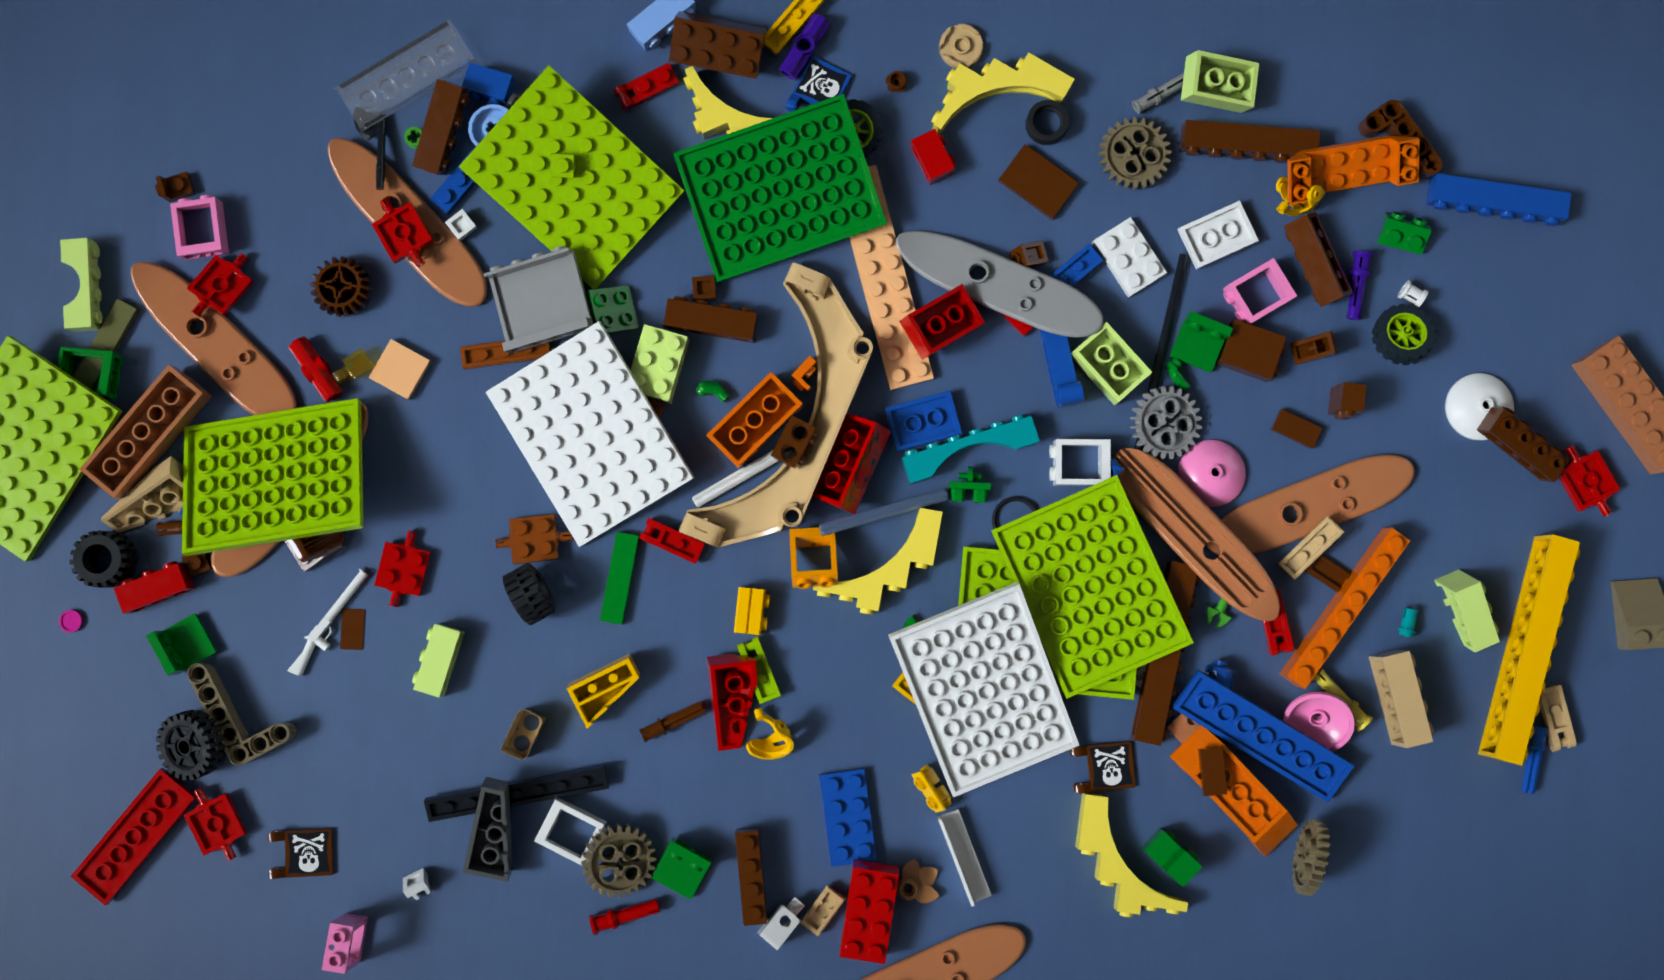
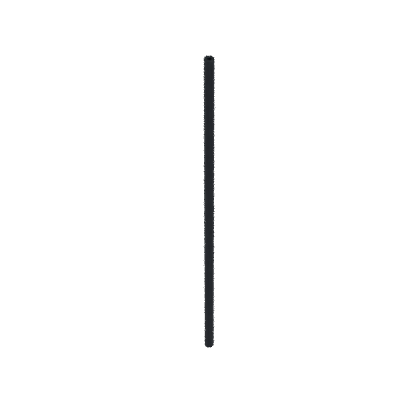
M1179 254L1147 391L1149 394L1150 389L1158 388L1188 260V255ZM1138 437L1136 438L1134 449L1143 451L1144 445H1136L1140 440Z

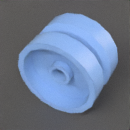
M489 104L480 107L473 113L469 121L468 133L475 146L483 140L506 114L507 108L501 105Z

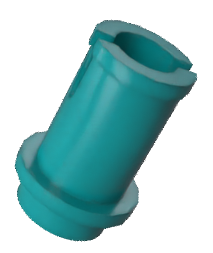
M1403 608L1401 625L1397 628L1400 636L1413 638V634H1416L1414 629L1419 611Z

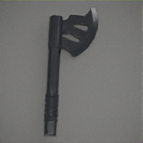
M356 108L354 123L359 134L366 140L378 136L376 189L384 190L387 115L379 113L378 117H376L373 113H362L359 108ZM372 126H377L376 128L366 131V129Z

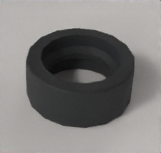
M1042 100L1030 109L1025 121L1026 131L1034 142L1041 145H1052L1059 142L1065 135L1069 125V115L1065 107L1059 102ZM1043 110L1055 112L1060 119V127L1052 135L1041 134L1034 126L1035 116Z

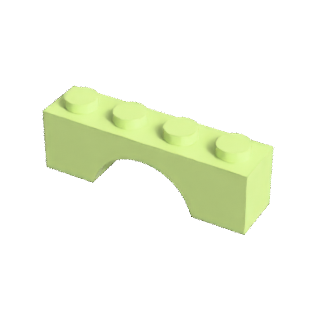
M89 238L60 240L61 262L73 267L80 279V289L77 296L72 302L63 306L64 329L72 332L98 331L101 328L100 324L103 322V316L99 303L102 300V294L98 281L101 278V272L98 267L97 258L100 256V250L97 242Z

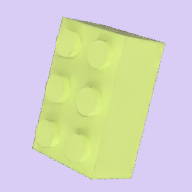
M1197 50L1186 56L1181 101L1243 113L1254 107L1259 63Z
M1107 322L1103 324L1100 331L1091 335L1071 353L1075 363L1113 405L1120 402L1152 373Z
M644 324L630 371L647 398L671 405L690 340L687 336Z

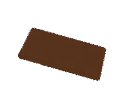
M342 609L340 649H363L364 609Z

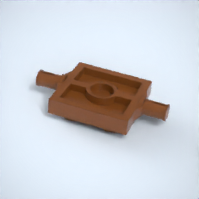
M554 514L509 519V538L495 539V543H497L495 545L496 549L510 548L514 565L559 560L558 548L560 541L573 540V536L570 531H558Z

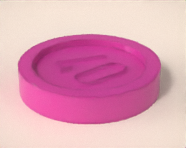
M67 610L61 614L59 625L65 632H76L83 625V617L76 610Z

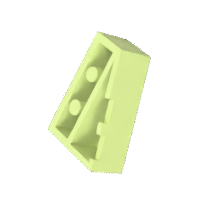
M1459 569L1434 580L1437 587L1441 586L1447 598L1443 599L1446 606L1451 605L1455 618L1452 620L1465 647L1476 653L1500 642L1497 634L1499 633L1498 626L1491 616L1493 610L1484 594L1486 593V588L1480 580L1478 581Z

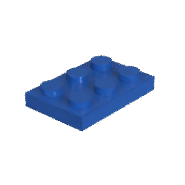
M950 390L885 408L896 452L962 434Z

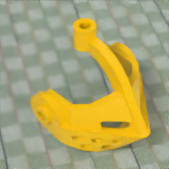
M1282 176L1276 183V191L1281 194L1284 201L1279 204L1276 210L1280 214L1285 213L1289 216H1297L1310 210L1313 211L1325 196V191L1321 186L1313 185L1307 193L1308 202L1301 203L1304 207L1294 204L1290 205L1293 208L1291 210L1288 204V178Z
M762 708L754 710L756 720L767 722L773 727L775 732L762 740H750L746 744L748 753L764 760L779 759L791 753L794 741L785 722L780 719L775 720L771 716L764 714ZM784 741L786 743L779 746L774 745V743Z

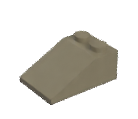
M1658 578L1611 582L1618 649L1664 648V595Z

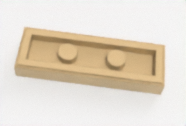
M1327 516L1278 564L1295 580L1344 531Z

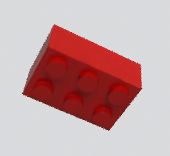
M963 284L908 314L899 321L922 360L985 323Z

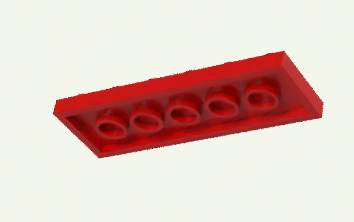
M164 768L159 769L70 877L102 904L108 905L196 800V795Z

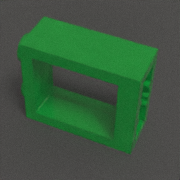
M60 347V353L57 356V367L72 377L74 375L76 358L103 359L98 391H92L104 399H117L123 356L112 351Z

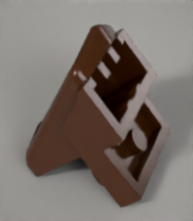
M345 531L286 540L285 543L303 572H307L324 559L330 558L345 547L343 543Z

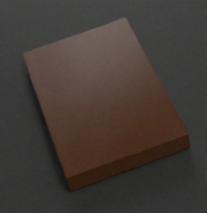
M1024 144L998 180V182L1051 220L1079 184L1026 144Z

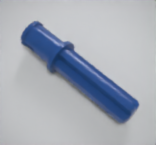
M1533 725L1534 733L1530 739V744L1527 745L1529 751L1521 788L1523 792L1529 794L1535 793L1542 753L1546 751L1544 744L1548 728Z

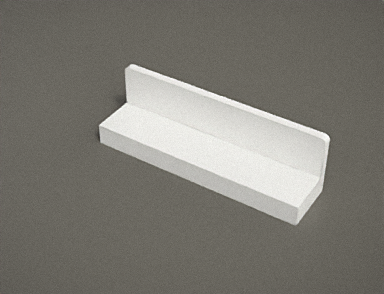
M957 808L937 816L969 902L973 907L975 902L992 895Z

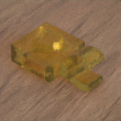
M360 348L342 361L346 366L332 375L337 382L342 384L350 376H353L356 380L373 370L375 366L365 351Z

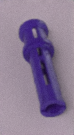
M1353 251L1354 264L1353 269L1350 270V275L1353 277L1351 285L1353 294L1349 296L1346 319L1361 320L1366 279H1369L1371 275L1369 266L1370 260L1374 255L1371 252Z

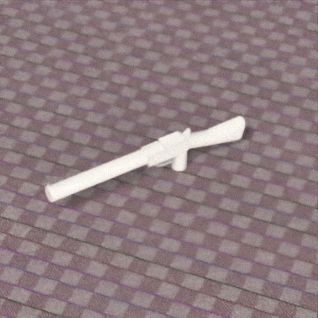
M359 568L360 572L310 634L304 637L308 640L303 652L289 667L288 672L302 676L315 645L325 652L330 648L331 644L326 641L332 633L330 625L367 578L368 574ZM329 627L330 632L327 635V637L323 639L321 636Z

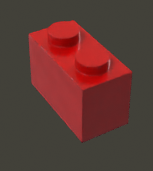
M936 129L912 139L910 147L929 185L954 174V166H956L953 155L951 153L948 154L944 147L946 142L941 133L938 134Z

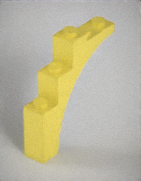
M1029 52L1025 59L1022 57L1019 59L1014 69L994 58L991 64H985L980 75L959 63L956 69H951L946 78L949 81L947 89L950 91L943 100L944 108L942 111L937 110L931 122L934 123L933 129H936L938 134L942 133L948 123L963 109L981 99L998 94L1029 93L1061 104L1075 79Z
M693 66L685 69L687 77H684L683 80L688 91L692 89L695 95L692 100L697 112L694 113L696 120L693 121V125L697 134L702 133L704 139L727 130L726 134L772 119L742 113L726 105L704 85Z
M920 508L914 528L906 543L884 566L868 575L850 581L838 582V585L828 588L815 586L813 590L817 591V596L830 598L831 594L840 595L839 600L852 602L853 598H857L856 607L860 608V613L873 615L874 611H879L883 585H887V590L900 592L901 588H906L910 562L914 563V567L927 569L928 565L933 566L943 512Z
M1082 793L1075 847L1081 850V854L1095 855V852H1097L1094 877L1100 881L1101 885L1114 886V883H1116L1113 908L1119 912V915L1124 917H1133V914L1140 915L1141 906L1148 911H1157V908L1166 909L1167 913L1177 915L1180 914V911L1187 912L1188 902L1186 900L1166 895L1149 887L1138 879L1126 866L1116 849L1110 832L1108 797L1102 794Z

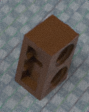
M791 415L771 457L795 470L797 466L802 467L807 458L805 451L808 445L812 447L817 439L816 427ZM798 428L807 430V436L804 439H797L794 436ZM787 448H794L797 451L794 459L789 460L784 457V452Z

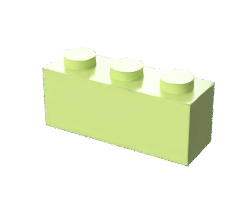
M440 623L434 624L433 627L429 628L426 637L429 640L427 648L422 650L419 661L422 662L420 669L413 676L412 683L415 684L413 690L439 698L445 696L465 631Z

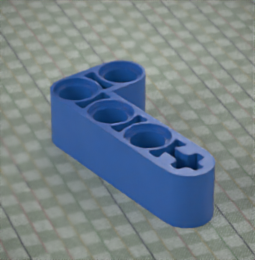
M1040 330L1057 407L1061 408L1082 403L1084 401L1081 382L1077 381L1068 338Z

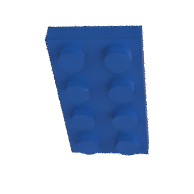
M864 768L819 774L831 867L853 864V859L869 862L877 861Z

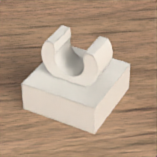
M424 868L403 878V893L407 898L413 896L414 899L418 900L419 892L423 890L427 895L430 894L428 874Z

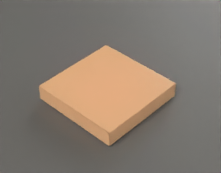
M390 339L369 378L410 400L432 361Z

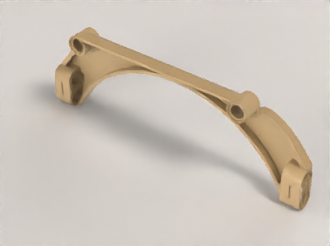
M797 263L791 264L783 285L805 318L814 343L818 370L817 393L808 424L816 427L815 433L818 436L812 447L808 445L805 451L807 458L802 467L797 466L795 470L783 464L765 482L742 496L715 506L687 510L679 532L717 548L780 532L783 525L788 527L800 525L872 355V342L868 338L863 337L862 329L850 313L831 279L822 273ZM859 344H866L869 347V351L866 354H860L857 352L856 347ZM805 430L801 439L807 436V430ZM794 450L788 459H794L797 451ZM791 510L799 514V519L795 523H789L786 520V514Z

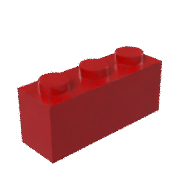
M172 561L164 564V569L159 571L155 569L142 573V577L136 580L129 578L121 581V586L113 589L122 613L133 614L194 590L195 586L192 578H189L184 564Z

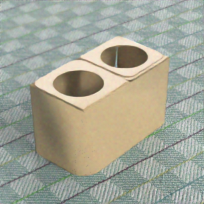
M528 709L520 710L501 747L504 750H501V752L519 760L528 758L546 718ZM530 714L537 716L539 719L538 728L532 731L527 730L523 724L525 717ZM520 735L526 736L530 741L529 748L525 751H518L514 746L515 738Z

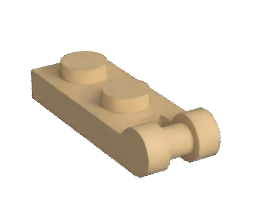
M1557 684L1545 687L1543 694L1540 695L1539 705L1545 727L1548 728L1547 735L1550 750L1556 752L1560 751L1562 747H1576L1577 742L1562 686ZM1563 732V738L1559 739L1558 733Z

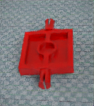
M384 198L385 202L381 200L380 204L386 213L381 219L371 225L393 263L396 264L407 257H412L416 267H421L420 263L424 265L425 261L419 252L422 248L434 242L433 238L411 202L402 207L393 208L389 198Z
M240 253L237 259L231 263L215 255L187 287V290L200 301L191 312L200 317L208 307L215 309L225 317L254 283L252 279L244 275L240 270L249 259Z
M1574 445L1564 449L1571 461L1558 478L1576 510L1580 512L1590 506L1597 505L1603 517L1611 514L1612 511L1606 500L1621 489L1599 451L1595 450L1585 456H1579Z
M407 531L405 544L385 542L374 586L386 588L392 592L389 606L399 607L401 594L421 595L431 552L420 550L414 546L417 532Z
M203 787L195 790L194 793L200 804L194 810L184 814V817L203 856L222 849L227 861L236 858L237 856L231 844L236 839L247 834V831L229 794L224 793L217 798L208 799Z

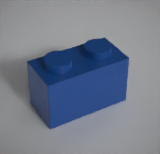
M469 63L462 87L469 89V98L472 100L480 101L481 98L487 100L489 104L506 106L510 96L513 94L516 81L510 74Z

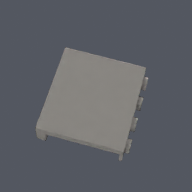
M566 246L556 247L553 249V252L548 254L544 252L532 255V259L525 261L524 259L514 260L511 262V265L506 267L502 265L490 268V272L483 273L484 277L488 278L491 284L506 341L502 343L504 352L513 354L579 334L594 324L575 251L568 247L566 248Z

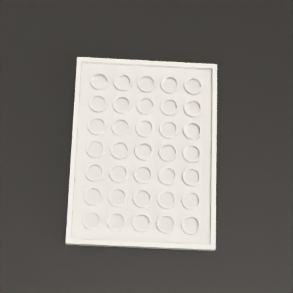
M601 321L593 324L486 391V394L579 547L694 478Z
M1018 582L888 634L953 797L1080 746Z

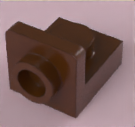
M188 172L167 178L162 176L156 177L157 184L155 188L158 195L170 203L196 195Z
M1043 240L1022 244L1010 251L1011 260L1026 267L1044 265L1049 262Z

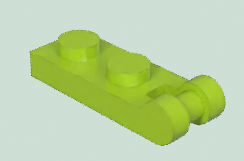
M758 636L752 638V641L746 644L743 642L737 644L740 656L749 657L748 652L756 650L758 655L754 657L757 671V685L754 691L759 704L781 696Z

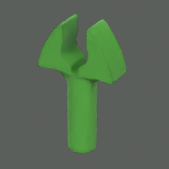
M1222 598L1217 607L1206 608L1207 624L1211 623L1215 614L1219 615L1220 619L1215 628L1225 625L1231 619L1225 612L1228 603Z

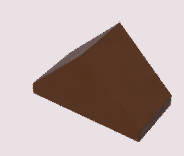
M1332 331L1290 343L1295 365L1328 358L1338 353Z

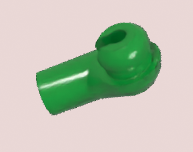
M1173 358L1171 362L1168 361L1166 368L1172 381L1179 389H1182V392L1186 391L1190 387V383L1179 371L1182 368L1181 361L1177 358Z
M702 381L696 388L699 396L704 397L707 394H715L722 403L730 397L729 393L717 381Z

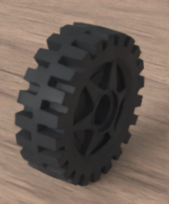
M200 710L183 711L168 717L166 721L162 722V727L157 732L160 736L156 737V742H159L160 745H157L156 749L162 753L158 757L160 760H165L162 764L164 768L170 767L168 772L175 774V777L178 779L194 780L215 771L222 762L220 759L224 757V752L220 751L225 749V744L220 743L224 739L223 734L218 735L217 733L221 730L220 727H214L213 725L216 721L213 718L208 719L210 715L207 713L202 714Z

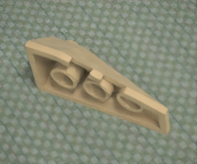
M170 456L154 467L101 517V521L120 533L144 525L145 521L154 518L160 520L166 518V514L175 511L180 513L183 507V465Z

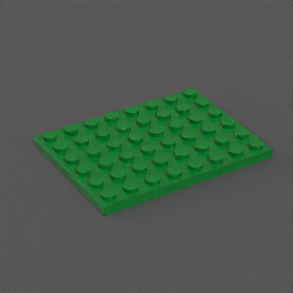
M844 94L673 153L717 282L887 225Z

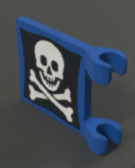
M812 56L793 93L786 102V109L790 112L795 111L800 99L810 104H815L843 94L852 75Z

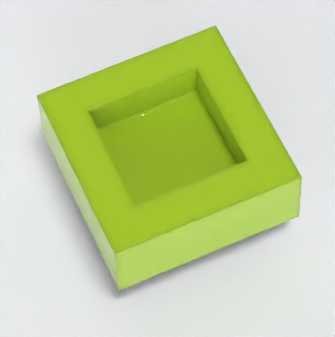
M551 154V177L575 178V155Z

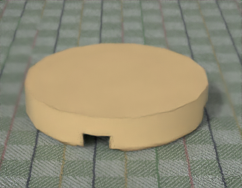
M958 24L947 28L942 34L939 43V51L943 61L953 68H957L959 63L967 68L975 65L981 58L983 51V42L979 31L967 24Z

